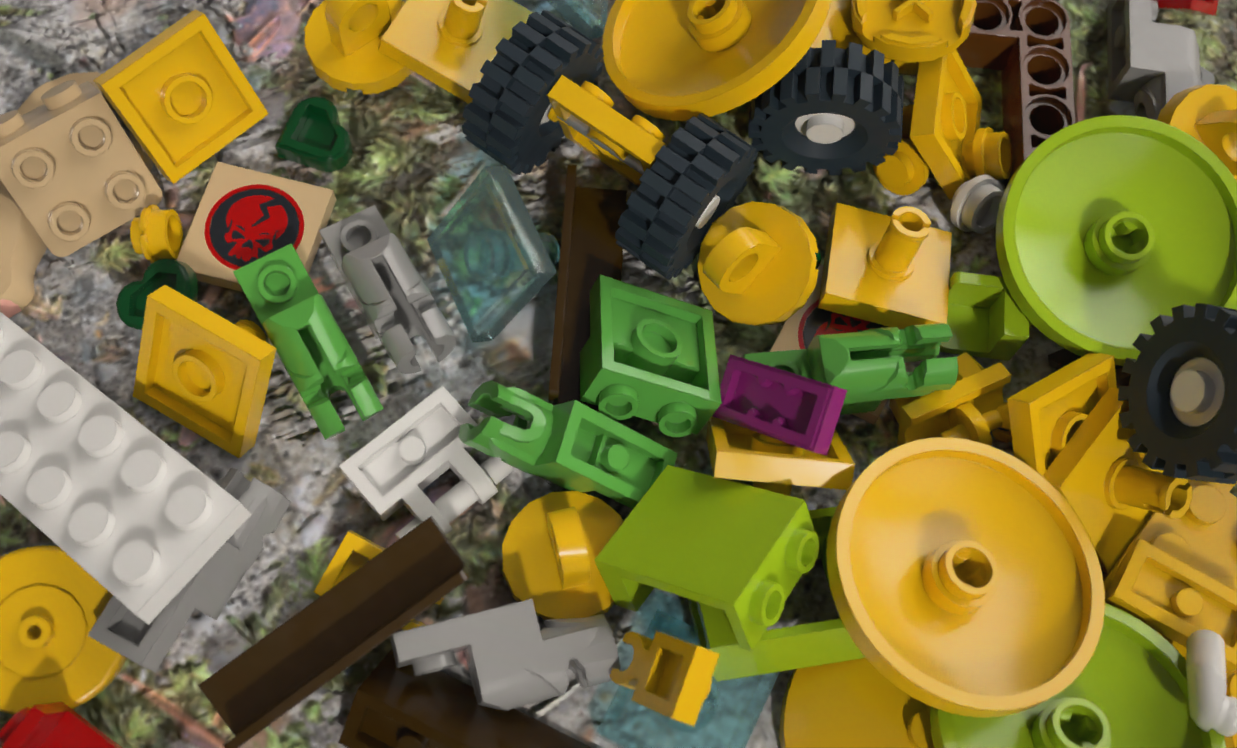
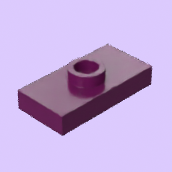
M730 354L720 384L722 404L712 417L811 452L827 455L847 390Z

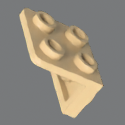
M70 80L51 88L41 96L43 105L22 116L17 110L0 115V180L47 248L57 257H66L139 216L143 208H147L152 204L158 205L163 196L162 190L103 95L89 81L78 86L75 80Z

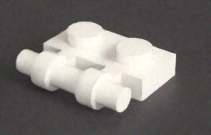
M443 385L339 466L342 474L382 521H385L403 505L411 512L414 519L395 534L398 540L430 516H433L445 534L449 533L452 530L449 523L476 501L483 505L498 492L496 485L514 471L513 467L501 461V458L491 456L481 465H478L470 456L469 452L474 448L462 443L459 439L460 425L469 423L476 427L478 424ZM451 468L460 479V482L432 503L422 490Z

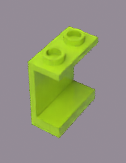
M667 465L594 561L615 605L637 612L652 590L658 588L725 610L739 647L752 652L766 629L773 626L780 618L785 600L802 574L809 572L814 566L820 545L804 499Z

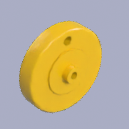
M58 545L25 547L0 557V711L15 715L25 707L32 708L33 705L63 702L71 709L83 705L103 692L112 683L127 660L123 655L88 636L113 594Z

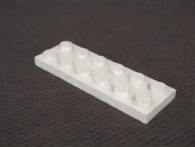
M0 312V494L130 611L149 625L252 514L237 499Z

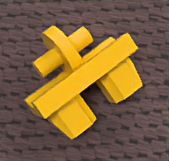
M967 352L957 356L958 375L956 384L951 389L934 391L919 397L890 399L889 407L899 423L897 445L900 446L920 439L952 437L992 446L990 432L1003 425L1002 417L996 409L1000 404L1004 403L1002 397L1003 387L1005 384L1010 383L1012 375L1001 362L985 369Z

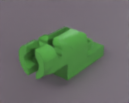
M292 243L233 271L271 344L277 348V355L325 440L345 431L343 423L329 400L331 394L339 390L345 391L362 421L369 419L384 409L327 303L314 286Z
M945 323L911 325L901 330H898V327L869 329L862 332L817 335L813 337L807 349L744 354L743 357L847 390L840 415L875 411L885 399L919 397L928 395L933 391L949 390L956 384L958 375L957 357L937 358L941 342H949L953 337L950 326ZM924 360L913 372H906L905 363Z
M493 380L482 383L473 392L467 404L489 417H485L476 427L469 423L460 425L458 435L462 443L489 456L501 458V461L523 472L539 476L568 491H596L631 509L635 508L666 466L675 465L678 454L576 400L552 405L520 388L506 387ZM515 415L512 425L497 419L503 416Z

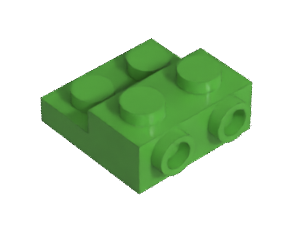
M600 274L590 290V337L580 351V401L599 406L600 413L613 420H625L635 416L656 422L660 431L667 436L684 437L691 433L698 434L722 404L712 311Z

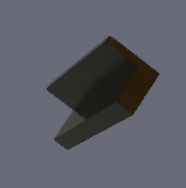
M568 164L549 382V403L557 405L576 400L600 413L599 406L580 401V351L590 337V290L600 274L621 281L623 248L616 244L615 232L620 227L618 221L621 214L626 211L627 191L576 187L577 165Z
M433 516L423 521L198 685L233 733L223 744L224 748H239L470 578L472 570Z
M393 649L388 652L357 689L338 742L347 748H592L515 708L505 711L478 705L472 686L442 671L415 676L413 664L397 668Z

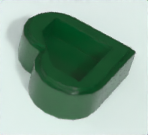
M310 97L298 103L275 145L279 157L324 172H334L344 168L350 162L353 154L349 133L340 124L337 108L331 101L322 97Z
M160 259L150 264L144 273L142 281L126 285L119 293L116 307L121 321L131 328L142 330L147 295L163 285H167L197 302L198 281L194 270L186 263L173 259Z

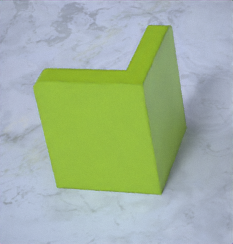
M955 272L949 280L947 324L950 326L953 337L949 342H941L940 352L959 355L967 352L970 356L1009 361L1029 338V319L1023 314L1012 298L1004 278L968 272Z

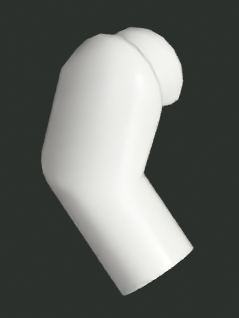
M1198 630L1193 632L1186 642V675L1190 717L1205 732L1212 728L1223 736H1233L1237 734V698L1226 696L1224 640L1214 631Z

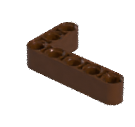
M976 0L977 6L969 36L956 49L965 67L1001 70L1003 131L1008 134L1012 148V171L1010 177L1005 179V189L1018 167L1042 142L1061 129L1075 123L1070 20L1065 8L1055 0Z

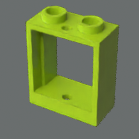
M837 506L808 510L815 533L819 538L820 548L817 559H821L828 584L827 541L831 521ZM688 599L698 645L720 654L712 675V682L865 658L843 625L840 615L839 619L766 630L751 652L739 647L725 610Z

